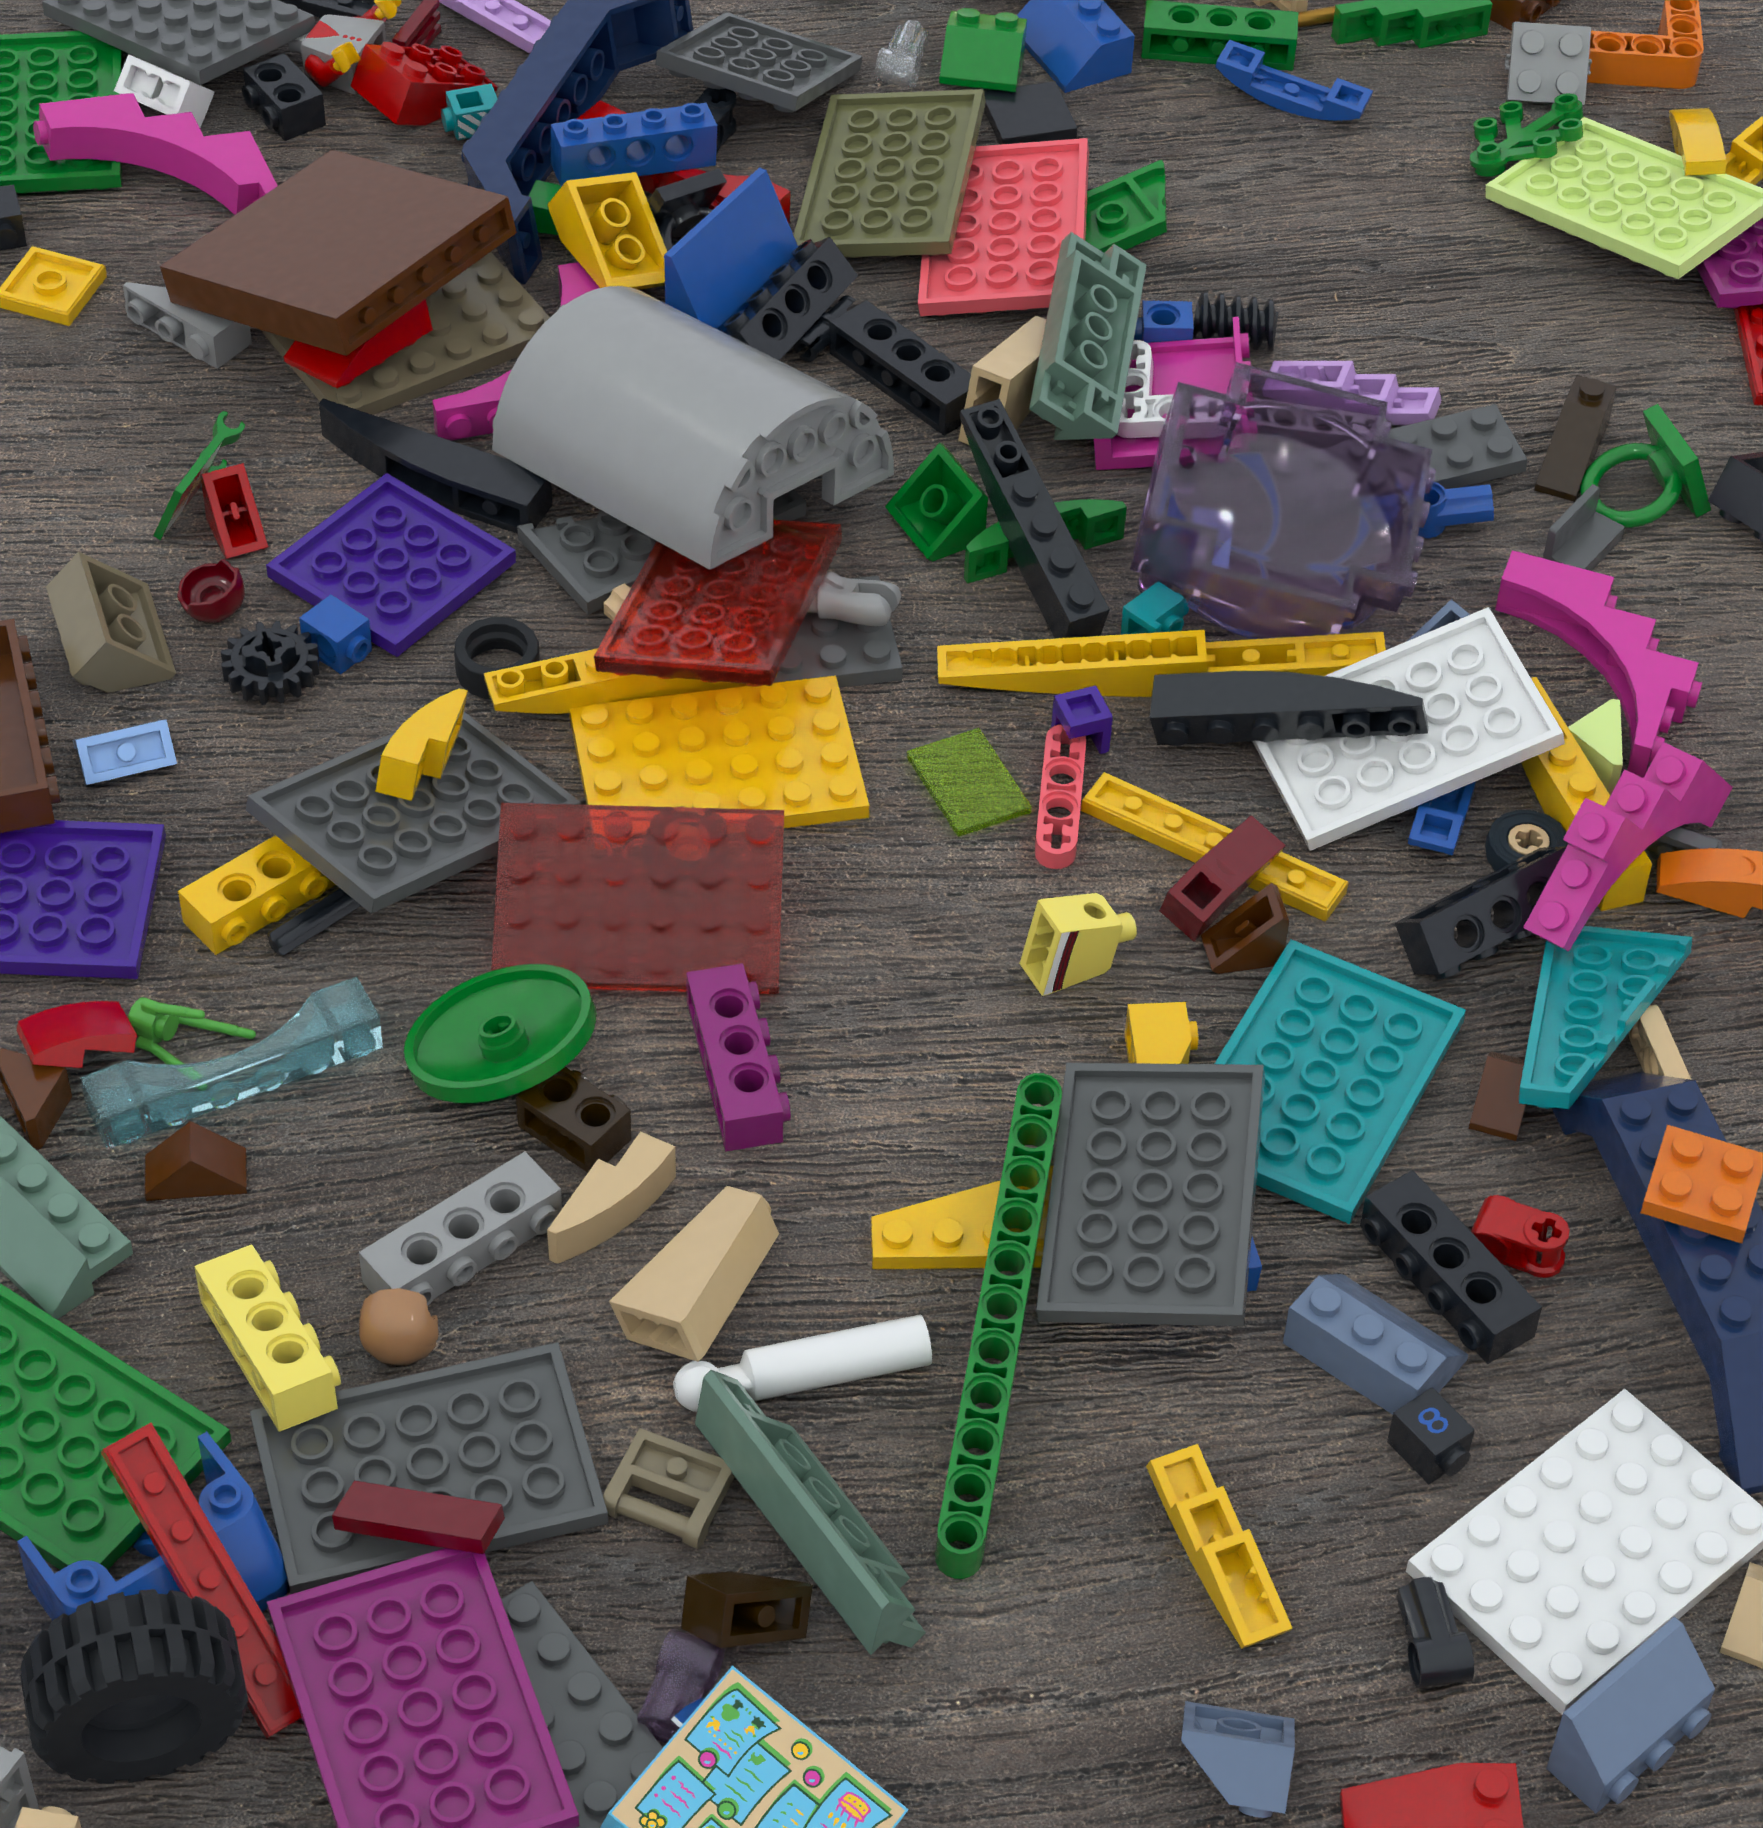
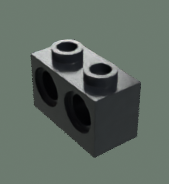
M285 53L243 68L245 85L242 86V95L245 103L249 108H254L262 116L265 125L269 129H274L284 141L326 126L323 93Z

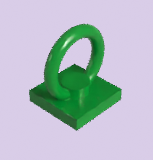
M1658 403L1643 411L1651 444L1629 443L1606 451L1592 462L1581 482L1582 495L1592 484L1598 486L1603 475L1612 467L1625 461L1646 460L1658 483L1664 488L1661 495L1651 504L1632 511L1611 509L1602 503L1599 498L1596 512L1625 526V528H1633L1649 524L1662 517L1674 506L1679 496L1696 518L1711 511L1699 459Z

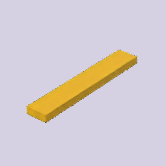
M1105 772L1085 795L1081 803L1082 812L1194 863L1233 831L1226 826ZM1280 852L1248 886L1260 892L1270 883H1273L1278 887L1283 903L1326 922L1347 893L1348 881L1284 852Z

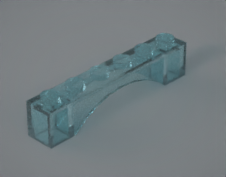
M354 977L311 993L301 1009L283 1027L261 1042L235 1054L210 1061L182 1065L147 1064L126 1060L82 1076L80 1078L86 1108L107 1150L124 1143H132L143 1136L170 1126L183 1124L194 1117L216 1109L229 1107L240 1100L262 1092L272 1091L283 1084L308 1075L318 1074L326 1068L353 1058L364 1057L372 1051L383 1048L380 1016L358 977Z

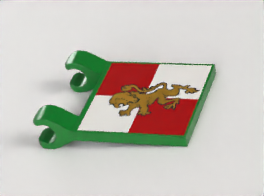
M222 411L218 415L213 426V440L200 453L197 461L175 488L153 535L159 540L163 538L202 486L201 474L226 468L227 461L224 459L219 466H212L220 447L237 442L245 428L243 422H240L236 429L228 428L224 424L229 414L228 412Z

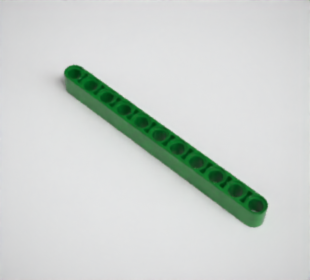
M1033 1073L1026 1076L1020 1081L1017 1088L938 1523L935 1562L942 1573L954 1579H965L973 1576L981 1567L985 1551L1062 1099V1088L1059 1082L1052 1076L1044 1073ZM1032 1104H1040L1043 1106L1037 1107ZM1025 1145H1033V1146H1036L1037 1148H1029V1147H1026ZM1018 1186H1025V1187H1028V1188H1030V1189H1029V1190H1022V1189H1019V1188H1016V1187H1018ZM1017 1228L1023 1230V1232H1012L1008 1229ZM1011 1271L1016 1273V1275L1007 1276L1000 1272ZM1002 1314L1008 1316L1009 1318L997 1319L994 1318L993 1315ZM987 1358H995L1000 1360L1002 1363L990 1364L985 1362L984 1360ZM988 1403L993 1405L994 1408L981 1409L976 1404ZM971 1448H979L987 1453L983 1455H973L966 1450H969ZM963 1494H971L976 1496L979 1500L974 1502H966L961 1500L958 1496ZM954 1541H963L968 1543L971 1547L967 1549H956L952 1547L949 1543Z

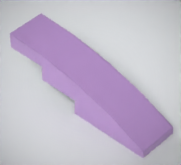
M1274 361L1263 385L1265 394L1277 398L1376 412L1384 416L1389 425H1409L1434 419L1442 401L1439 387H1399L1396 374H1356L1353 361Z

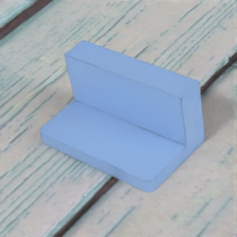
M167 719L73 740L74 749H77L85 785L177 764Z

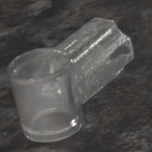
M906 20L903 25L897 26L888 47H881L875 66V81L909 88L916 86L921 58L928 44L929 34L928 31L923 29L920 22Z

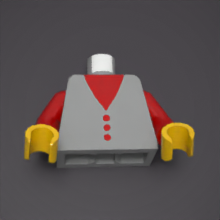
M374 0L377 6H373L365 14L357 17L324 15L309 33L289 42V50L302 55L305 75L313 79L319 86H332L356 95L358 92L350 87L358 62L361 60L365 44L382 45L383 42H387L384 22L396 15L397 7L400 6L402 1Z

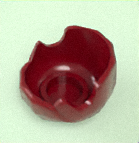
M221 559L217 564L205 563L190 569L179 583L177 597L184 611L193 619L200 622L217 623L230 618L241 607L245 596V588L239 568H234L226 559Z

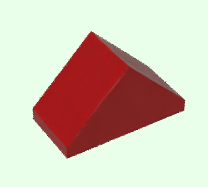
M244 463L201 474L206 520L225 559L268 548Z

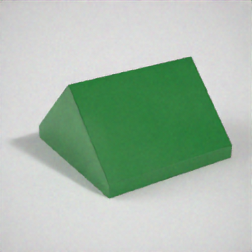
M940 442L885 506L924 556L932 562L965 550L966 546L986 529L988 496L946 446Z

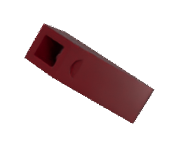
M1252 815L1249 816L1202 856L1167 892L1159 912L1195 942L1279 855L1286 845Z

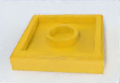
M32 246L1 285L0 308L70 326L106 279V266Z

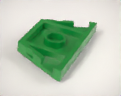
M1162 159L1087 191L1085 241L1103 253L1113 244L1123 250H1127L1167 232L1166 174Z

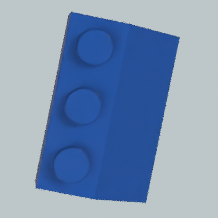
M1029 0L1017 14L1018 18L1027 19L1025 48L1048 75L1056 81V84L1064 93L1132 72L1135 35L1104 0Z

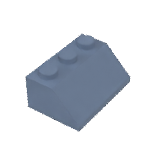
M1344 1274L1317 1276L1289 1307L1283 1344L1392 1415L1393 1412L1432 1387L1439 1393L1464 1365L1469 1355Z
M1674 1616L1563 1712L1546 1769L1595 1814L1611 1800L1616 1804L1624 1801L1637 1786L1639 1781L1637 1777L1648 1767L1652 1771H1657L1673 1754L1675 1750L1674 1744L1684 1735L1689 1739L1694 1738L1711 1719L1712 1714L1708 1711V1707L1715 1688L1682 1622Z

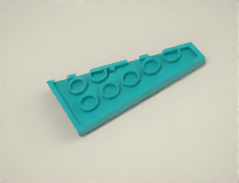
M1584 926L1569 952L1546 941L1520 1084L1519 1104L1535 1105L1544 1109H1569L1690 955L1693 937Z

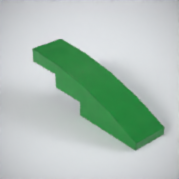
M1364 0L1335 5L1331 37L1337 45L1372 38L1378 47L1413 40L1420 49L1484 36L1488 34L1493 3L1490 0Z

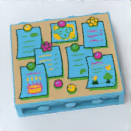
M732 1665L609 1811L600 1828H896L909 1809Z

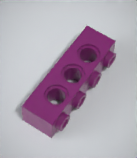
M743 963L686 972L687 1006L725 1152L783 1142V1122L791 1121L790 1104L787 1093H778L776 1084L781 1081L779 1063L776 1054L768 1055L766 1047L770 1046V1033L766 1018H758L756 1010H760V996L756 981L748 982Z

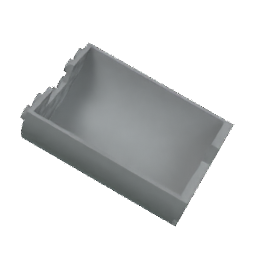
M608 286L584 293L569 303L562 305L537 330L519 355L508 376L492 423V450L709 570L773 538L774 499L822 475V499L832 505H836L894 475V459L889 434L880 427L876 419L877 414L869 406L640 290L625 286Z

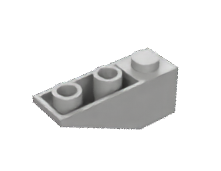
M126 282L123 285L125 310L128 318L134 323L142 325L158 334L163 340L171 342L189 352L194 358L202 360L216 369L252 344L250 326L170 302L166 287Z

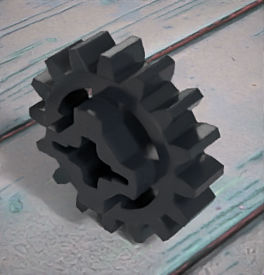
M275 620L272 628H265L262 622H256L255 631L250 632L244 627L239 629L241 639L229 637L227 639L228 649L221 650L224 682H229L230 691L236 693L242 690L243 700L249 701L254 696H259L261 705H266L269 697H276L280 704L285 703V695L288 693L299 698L302 696L301 685L312 688L314 686L313 676L320 674L317 643H312L309 632L298 635V626L296 624H292L287 629H281L280 621Z

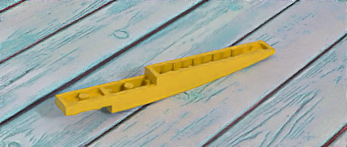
M1205 630L937 646L938 683L963 687L1062 694L1096 685L1102 696L1152 697L1154 675L1223 671H1274L1326 676L1386 650L1384 632L1206 642Z

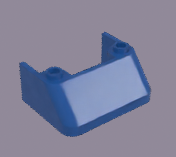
M206 1431L198 1436L206 1486L199 1496V1505L261 1612L268 1609V1601L284 1597L289 1590L282 1552L252 1489ZM27 1536L17 1541L28 1587L52 1621L63 1613L70 1615L76 1612L77 1606L91 1600L94 1604L108 1600L107 1596L124 1592V1596L139 1594V1590L155 1589L158 1594H167L170 1590L180 1591L161 1556L156 1557L115 1581L103 1565L88 1560L72 1563L54 1574Z

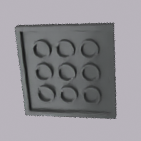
M725 12L657 50L655 65L669 69V73L673 76L681 78L693 77L702 80L703 84L709 88H726L738 92V96L742 99L750 101L762 100L773 104V107L778 111L790 113L797 111L858 73L861 69L863 56Z

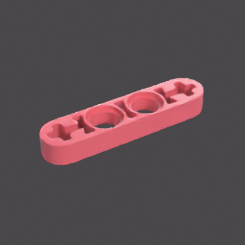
M1061 724L1053 726L1046 735L1035 841V857L1037 861L1046 868L1051 869L1068 867L1074 862L1076 857L1086 752V736L1069 739ZM1061 744L1070 745L1069 757L1060 756ZM1056 774H1066L1071 776L1074 781L1068 784H1059L1054 782L1051 777ZM1054 807H1062L1069 810L1071 814L1058 818L1050 815L1047 811ZM1053 834L1062 835L1061 848L1059 849L1051 848Z

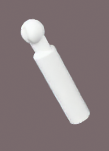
M920 1314L747 1349L743 1352L740 1364L717 1368L707 1361H691L683 1365L677 1372L673 1381V1387L677 1401L685 1408L697 1412L703 1377L710 1370L737 1379L754 1401L929 1366L932 1364L931 1342L925 1320Z

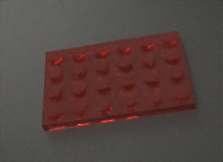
M773 519V538L711 570L657 541L594 655L596 671L610 672L620 676L634 674L657 676L661 679H694L706 683L731 682L743 683L752 687L772 686L842 541L841 524Z
M501 803L491 971L515 965L547 964L574 972L583 979L588 989L687 992L686 972L743 963L748 982L756 981L759 994H779L784 810Z

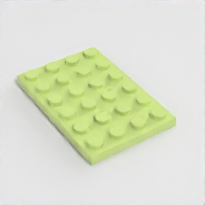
M1586 117L1581 119L1583 125V137L1573 142H1557V154L1550 158L1523 159L1486 184V199L1676 279H1680L1763 218V188L1728 174L1685 176L1681 155Z

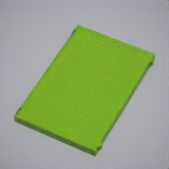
M980 728L907 751L908 762L911 763L958 837L1031 813L1032 806L1030 802L1026 799Z

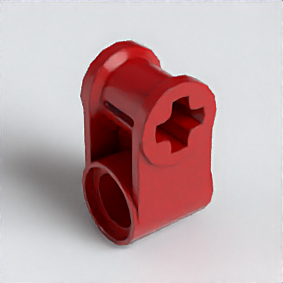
M1493 1195L1485 1198L1471 1232L1503 1265L1527 1272L1535 1277L1548 1278L1560 1273L1565 1262L1563 1248L1568 1242L1570 1232L1567 1222L1555 1213L1544 1212L1517 1203L1505 1196ZM1548 1226L1552 1227L1550 1238H1547ZM1538 1252H1542L1540 1264L1537 1263Z

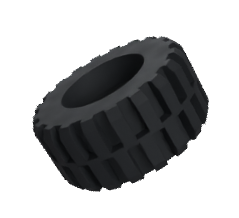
M155 1589L139 1590V1594L124 1596V1592L108 1595V1600L94 1604L91 1600L77 1606L76 1612L70 1615L63 1613L54 1619L48 1630L42 1629L34 1638L23 1657L20 1678L32 1748L37 1756L51 1769L61 1775L66 1772L72 1779L83 1782L89 1778L96 1779L99 1784H114L115 1780L128 1779L129 1783L145 1781L147 1776L159 1774L162 1777L175 1773L176 1768L185 1764L192 1766L202 1761L207 1752H216L225 1745L228 1736H233L238 1729L247 1709V1690L235 1630L231 1626L229 1618L207 1600L198 1596L190 1599L184 1592L170 1590L167 1594H158Z

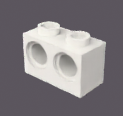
M129 54L114 89L119 94L134 93L137 102L166 115L192 112L199 128H201L215 91Z

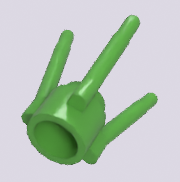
M145 997L139 998L133 1004L128 1015V1019L138 1036L136 1047L151 1052L199 1088H203L206 1085V1081L158 1045V1042L171 1040L179 1024L247 1039H254L256 1036L254 1030L204 1018L205 1012L203 1010L160 1003Z

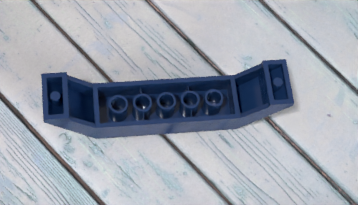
M568 0L560 12L552 18L550 26L541 39L535 42L533 50L524 63L518 66L515 76L506 89L500 92L498 100L489 113L483 116L480 126L473 136L464 143L461 158L465 164L468 186L505 195L509 198L517 233L496 249L510 273L520 284L525 285L543 259L532 200L529 194L535 181H546L553 170L551 166V124L577 119L601 100L620 71L655 60L657 50L693 31L689 0Z
M1636 1072L1592 1081L1569 1109L1552 1108L1564 1135L1581 1132L1593 1137L1709 1375L1721 1446L1718 1455L1730 1479L1748 1495L1763 1492V1211L1755 1198L1742 1244L1640 1213L1667 1125L1721 1141H1727L1695 1080Z

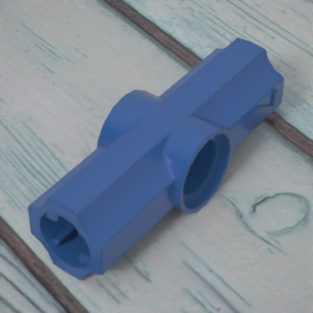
M1421 481L1412 485L1408 493L1360 499V508L1372 526V534L1409 530L1416 537L1433 538L1440 535L1444 531L1445 526L1494 521L1493 494L1490 484L1445 489L1437 482Z

